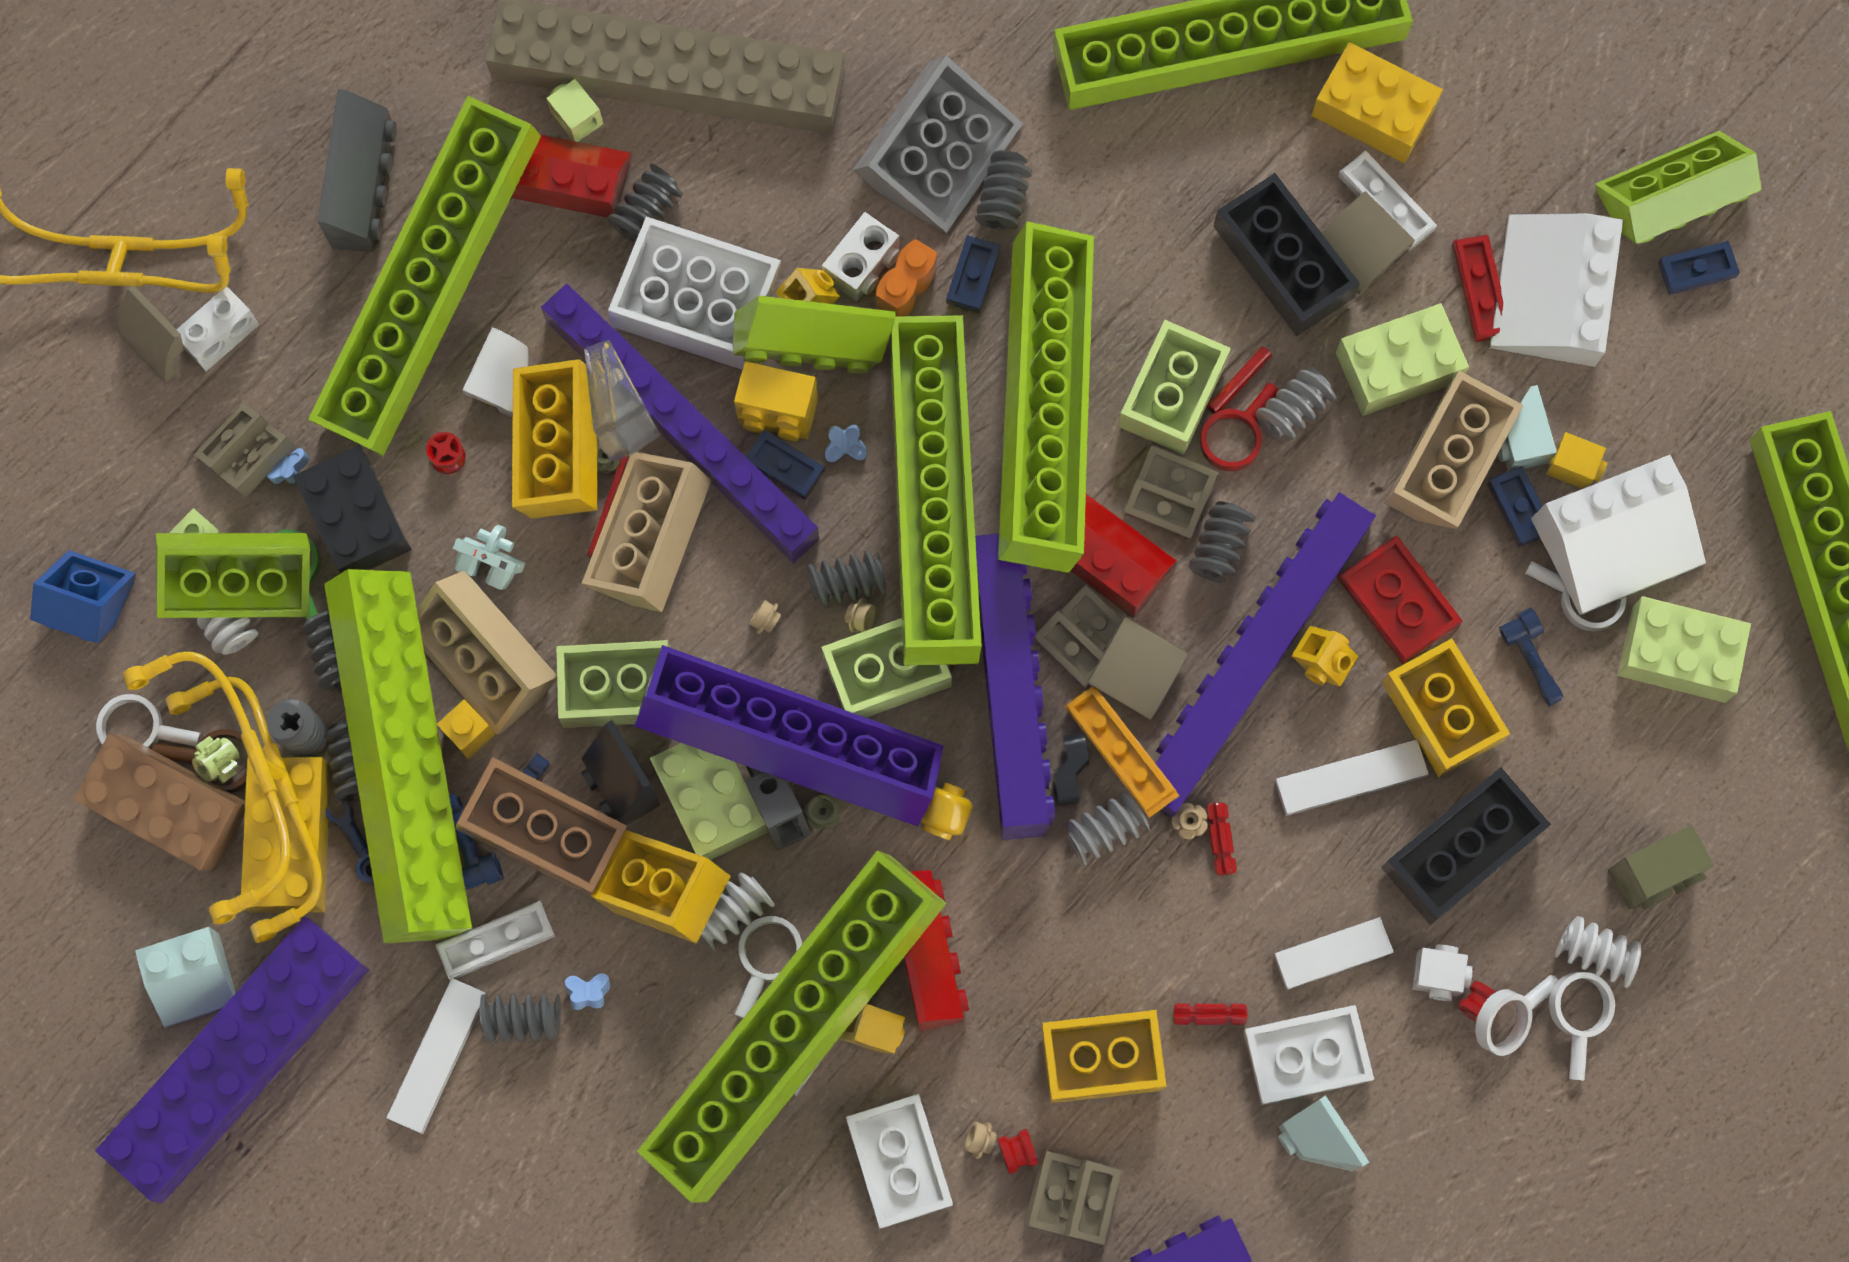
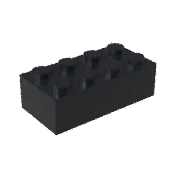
M1276 173L1217 210L1213 227L1296 336L1354 299L1360 282Z
M1500 767L1392 856L1381 868L1429 925H1431L1551 824Z

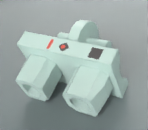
M496 525L491 533L484 529L479 530L477 539L486 542V545L465 537L464 540L457 538L453 549L459 551L454 570L458 572L465 570L469 576H476L481 561L491 565L485 583L500 590L508 587L514 574L522 573L526 562L499 551V549L510 553L514 546L513 542L504 539L506 528L500 525Z

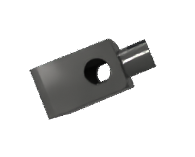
M746 766L751 778L745 783L766 824L767 831L777 851L810 836L811 834L803 811L787 780Z

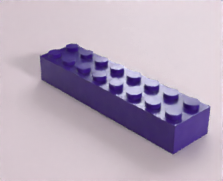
M999 534L975 536L980 630L1001 839L1043 837L1047 834L1048 826L1053 825L1055 809L1053 796H1046L1045 789L1050 788L1051 771L1049 759L1042 760V753L1046 752L1045 745H1047L1045 723H1038V717L1042 716L1043 708L1041 686L1034 687V681H1038L1039 657L1038 651H1031L1030 645H1034V636H1036L1034 614L1027 615V610H1031L1030 578L1023 579V575H1027V565L998 560Z
M664 645L661 647L651 672L634 724L635 727L917 827L933 799L944 745Z
M304 916L95 1151L150 1201L163 1204L364 977L369 969L307 916Z

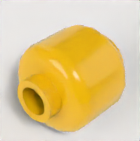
M947 782L944 783L943 788L935 787L933 799L921 820L925 824L923 830L947 840H951L952 835H961L965 830L973 809L971 801L963 797L966 790Z

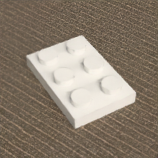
M1356 1005L1244 1030L1261 1105L1374 1080Z
M919 1094L846 1117L880 1229L953 1206Z

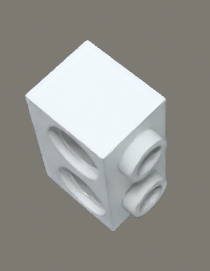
M864 212L823 263L822 270L832 278L833 286L858 302L864 293L869 295L879 282L878 275L884 267L890 268L896 262L901 252L899 250V235ZM871 241H878L883 244L882 248L878 250H870L866 245ZM849 268H858L862 271L857 277H848L844 274Z
M226 287L176 330L181 334L184 350L207 372L260 324L250 309Z

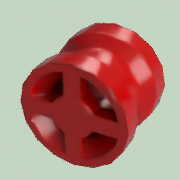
M439 432L428 440L426 455L433 468L439 473L454 474L464 466L466 452L458 437L453 433Z
M1473 981L1469 987L1470 994L1467 998L1461 999L1457 1005L1458 1009L1474 1022L1477 1021L1478 1014L1486 1000L1496 993L1492 988L1479 981Z
M1026 1128L1019 1130L1016 1136L1009 1138L1004 1135L997 1138L1009 1174L1017 1172L1018 1168L1024 1165L1029 1167L1038 1165L1035 1150Z

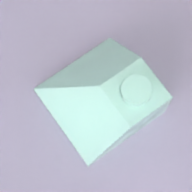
M1326 1096L1278 1126L1282 1132L1278 1138L1290 1156L1295 1153L1300 1160L1348 1171H1354L1369 1163Z

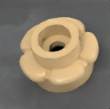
M860 598L858 603L852 602L845 614V622L849 624V630L856 633L858 631L870 630L876 617V607L867 603L865 598Z
M764 600L754 613L749 625L757 629V634H761L763 630L770 633L778 622L781 614L776 611L778 608L777 603L772 605Z
M1184 803L1175 817L1172 816V827L1184 839L1202 836L1208 828V823L1206 822L1207 813L1199 805L1193 806L1192 803ZM1187 818H1192L1194 823L1188 824Z
M973 1122L968 1131L965 1151L975 1154L974 1157L976 1159H980L983 1153L990 1154L994 1147L996 1132L991 1131L992 1127L989 1122L984 1124Z

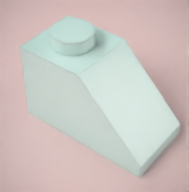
M1538 385L1531 386L1520 404L1523 407L1497 454L1499 460L1505 462L1508 472L1521 466L1526 469L1549 464L1557 453Z

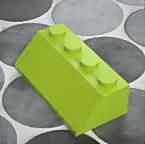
M1721 131L1714 132L1595 183L1596 191L1610 217L1623 220L1621 234L1635 244L1649 242L1655 236L1668 230L1682 228L1689 221L1701 216L1712 215L1719 208L1731 203L1742 202L1749 195L1762 190L1756 152Z
M758 295L734 312L733 355L745 356L746 361L761 363L766 362L767 359L780 360V365L799 366L801 363L814 364V368L818 370H832L837 366L846 367L849 373H868L869 369L882 362L895 322V312Z
M155 533L157 618L309 617L310 545L307 534Z

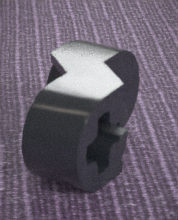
M1084 733L1064 735L1062 737L1066 762L1056 773H1053V785L1058 806L1079 803L1076 777L1089 765V754Z

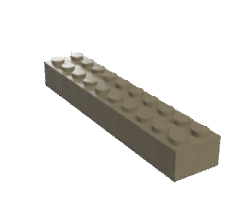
M499 0L486 56V64L491 78L496 80L555 89L560 84H568L576 79L588 95L826 134H833L845 75L844 53L520 0Z

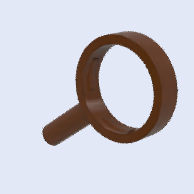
M230 729L213 731L199 741L200 743L210 736L213 740L217 738H235L243 743L241 733ZM154 743L152 747L153 751L172 761L192 764V760L195 758L194 753L198 751L196 747L195 749L157 743ZM192 764V768H193L194 773L198 775V773L195 771V769H194V767H193V764ZM247 770L236 782L217 786L230 793L241 790L246 786Z

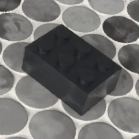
M360 444L293 475L340 574L347 569L371 570L412 550L376 473Z

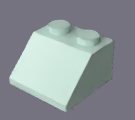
M210 927L135 950L144 986L165 1028L219 1011L236 993L220 934Z

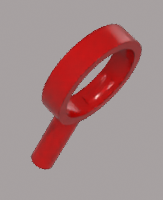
M1268 383L1245 412L1237 409H1224L1214 413L1207 419L1200 435V449L1205 459L1212 466L1223 471H1238L1248 467L1256 459L1262 444V433L1256 422L1255 414L1259 408H1266V403L1269 399L1276 397L1279 389L1275 385ZM1227 418L1237 419L1244 422L1252 430L1255 445L1253 452L1247 458L1237 462H1227L1217 458L1210 451L1207 445V431L1217 421Z

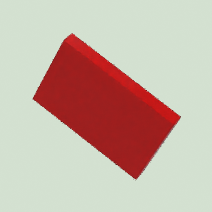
M1397 535L1337 577L1402 665L1463 622Z

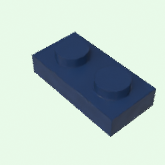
M969 235L966 236L946 297V304L980 314L1001 250L1000 244Z
M1729 241L1662 257L1658 262L1669 295L1734 279L1740 274Z
M763 430L746 455V458L765 476L806 500L825 472L823 465Z
M1523 466L1490 479L1487 485L1518 547L1540 539L1531 518L1543 506Z

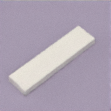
M1413 740L1280 777L1275 780V784L1285 816L1421 779L1427 777L1429 773L1418 740Z
M451 978L387 1119L421 1134L424 1133L478 1017L481 996L485 994L487 997V993Z

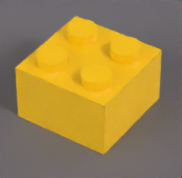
M745 361L734 400L739 425H743L745 430L761 434L763 430L778 433L780 438L788 441H798L799 438L808 440L818 404L816 377Z

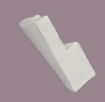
M492 327L463 388L464 394L497 407L500 413L513 417V368L529 366L528 347L512 336Z

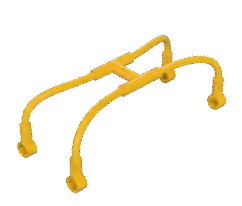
M228 168L225 177L226 187L228 190H231L234 206L238 209L236 220L220 232L203 237L180 240H154L153 237L107 235L78 237L53 233L34 227L16 217L1 199L2 191L0 189V214L20 230L53 242L89 246L90 249L112 250L106 271L79 270L78 273L22 276L0 275V284L22 285L78 282L84 285L130 287L132 285L136 287L156 285L201 293L220 292L227 287L231 271L227 257V238L235 234L243 226L247 216L249 203L245 191L244 169ZM207 245L208 255L213 257L216 272L220 275V281L215 284H201L156 276H144L143 273L121 272L127 251L152 252L154 249H180Z
M179 652L170 656L163 655L144 666L128 668L122 674L128 690H138L145 687L150 679L171 669L173 664L182 661L196 662L210 671L216 680L211 682L205 681L185 692L179 691L169 695L165 699L171 715L183 714L191 709L192 704L214 694V690L222 687L242 731L241 738L262 794L267 796L280 839L281 854L278 868L273 877L257 890L251 889L240 896L230 900H222L211 905L208 910L215 925L230 922L236 917L237 913L259 903L261 898L272 892L283 880L288 870L291 849L286 821L276 795L277 789L284 807L289 809L310 862L313 887L310 897L299 908H291L278 916L260 920L250 926L256 943L271 940L277 935V932L299 922L302 916L313 909L320 898L323 879L316 849L297 806L299 801L277 744L273 743L271 735L267 730V723L254 691L242 679L226 677L212 660L195 652ZM232 686L240 689L246 696L264 744L263 748H261L255 730L251 729L243 707Z

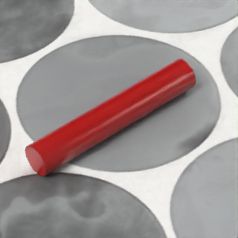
M1261 346L1207 405V409L1212 414L1223 410L1272 357L1271 352L1264 346Z

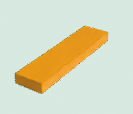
M1090 687L1064 706L1149 818L1179 797L1176 789L1096 687Z

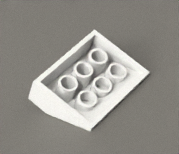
M1588 213L1510 214L1507 221L1499 276L1504 302L1501 317L1499 306L1496 302L1493 329L1500 328V333L1495 334L1490 339L1489 348L1595 367L1606 351L1623 220Z
M646 217L608 309L611 325L614 328L743 370L744 362L746 361L745 356L733 355L734 312L758 295L771 297L781 260Z
M1670 455L1548 502L1531 518L1579 615L1696 569L1706 563L1687 486Z

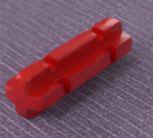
M1222 802L1211 803L1206 806L1207 821L1211 820V825H1208L1212 855H1216V859L1213 860L1216 875L1227 876L1237 871L1236 860L1231 857V854L1234 853L1230 823H1226V819L1229 818L1228 806Z
M1177 1003L1173 1007V1021L1176 1025H1189L1190 1022H1195V1025H1225L1226 1022H1230L1231 1025H1244L1248 1019V1011L1245 1004H1231L1230 1007H1226V1004L1195 1003L1194 1006H1190V1003Z

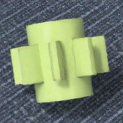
M209 736L195 746L198 751L194 753L195 758L192 760V764L202 779L208 782L219 779L223 784L237 774L235 768L238 767L236 762L240 760V755L236 747L228 739L217 738L213 740Z

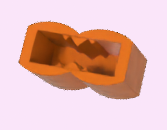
M917 239L909 242L901 250L897 258L896 267L889 270L881 278L877 286V310L894 311L895 317L908 316L915 307L917 295L923 293L935 278L937 252Z

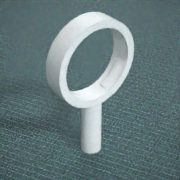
M1533 561L1530 562L1525 572L1526 575L1562 592L1561 605L1565 616L1573 625L1582 630L1591 632L1605 630L1611 627L1625 610L1626 597L1617 600V610L1612 618L1600 623L1586 621L1573 610L1570 603V595L1559 574Z
M134 694L120 695L110 700L100 711L96 723L97 735L103 745L107 737L106 723L110 714L123 704L140 703L148 708L153 717V730L150 737L143 744L144 746L152 749L154 743L164 740L195 747L202 739V733L164 726L158 709L144 697Z
M776 916L759 918L747 926L740 937L739 956L743 966L751 974L735 1012V1015L742 1019L757 1002L765 981L773 982L779 974L761 973L755 970L749 963L745 946L750 934L760 926L777 924L789 930L795 940L797 950L802 945L797 929L783 918Z
M1575 972L1563 976L1556 982L1549 997V1011L1556 1026L1564 1033L1572 1036L1569 1079L1585 1081L1587 1037L1598 1035L1609 1026L1615 1012V999L1611 988L1601 977L1588 972ZM1580 978L1592 982L1600 991L1603 999V1011L1599 1021L1592 1028L1585 1031H1579L1571 1027L1561 1012L1563 991L1571 982Z
M1549 975L1525 996L1508 989L1497 991L1491 995L1483 1004L1476 1021L1475 1033L1479 1045L1498 1056H1505L1517 1050L1529 1033L1532 1023V1009L1550 995L1558 979L1553 975ZM1514 1000L1517 1006L1515 1025L1504 1041L1493 1045L1491 1041V1026L1494 1017L1504 1004Z

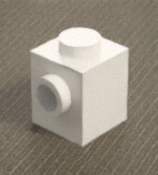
M1436 945L1435 949L1423 947L1416 955L1412 989L1429 992V998L1434 1000L1452 1001V996L1458 997L1463 993L1464 988L1469 989L1472 966H1467L1468 955L1459 954L1457 947L1449 945Z

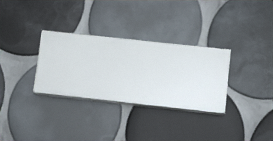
M1366 150L1339 172L1338 177L1357 197L1366 191L1415 240L1408 251L1412 250L1436 229L1437 225Z
M538 901L436 944V948L448 979L451 981V978L457 979L555 937L542 902Z
M1379 917L1277 952L1273 956L1285 988L1289 990L1391 955L1394 952L1382 920Z

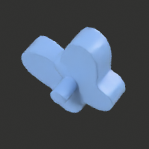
M850 425L845 430L838 426H832L829 429L828 434L831 441L825 449V458L828 462H835L844 454H849L856 460L865 459L867 449L859 439L860 428L857 425Z
M301 448L294 450L289 456H284L267 474V478L274 484L281 483L283 480L295 483L293 475L298 474L308 463L309 456Z
M598 974L590 982H584L576 976L568 977L565 980V986L570 996L571 1007L575 1010L583 1009L586 1006H591L592 1008L603 1007V996L610 989L608 975Z

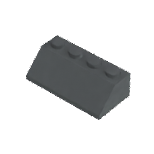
M342 89L337 91L318 224L332 249L374 252L375 241L380 240L382 236V220L379 219L380 207H385L387 202V188L384 186L385 174L390 175L392 169V156L389 153L390 142H395L397 125L396 121H392L387 107Z

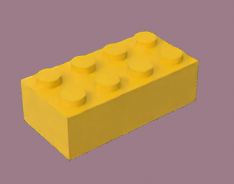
M580 359L513 368L512 507L531 519L597 511V372Z
M323 757L282 758L299 801L297 806L313 841L322 871V892L317 904L308 913L325 912L329 819L326 815V810H329L331 769L329 763ZM247 758L241 894L251 889L257 890L265 885L275 874L281 854L276 822L267 796L262 794L249 758ZM278 789L276 795L284 814L290 838V862L281 883L272 892L261 898L259 903L245 909L250 913H284L291 908L297 909L308 900L312 892L313 876L310 862L289 809L284 807Z

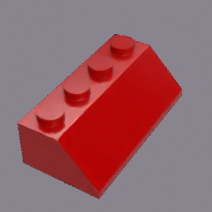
M541 135L511 198L606 218L610 214L617 215L615 208L620 203L632 154L611 148Z
M1086 494L1084 554L1070 572L1134 618L1177 563V560Z
M931 870L909 871L945 901L941 880H933ZM941 912L903 957L919 1032L961 1023L964 1021L963 1012L969 1011L965 989H957L954 976L961 974L957 952L949 953L947 938L953 937L949 916L941 917Z

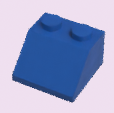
M69 550L33 583L30 620L43 624L48 628L58 629L78 636L82 640L98 643L115 626L134 583L136 573Z

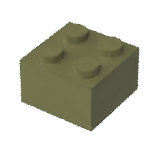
M1693 825L1624 857L1608 870L1628 908L1632 909L1641 905L1643 910H1646L1672 896L1671 889H1674L1676 894H1680L1707 879L1704 872L1712 868L1714 864Z

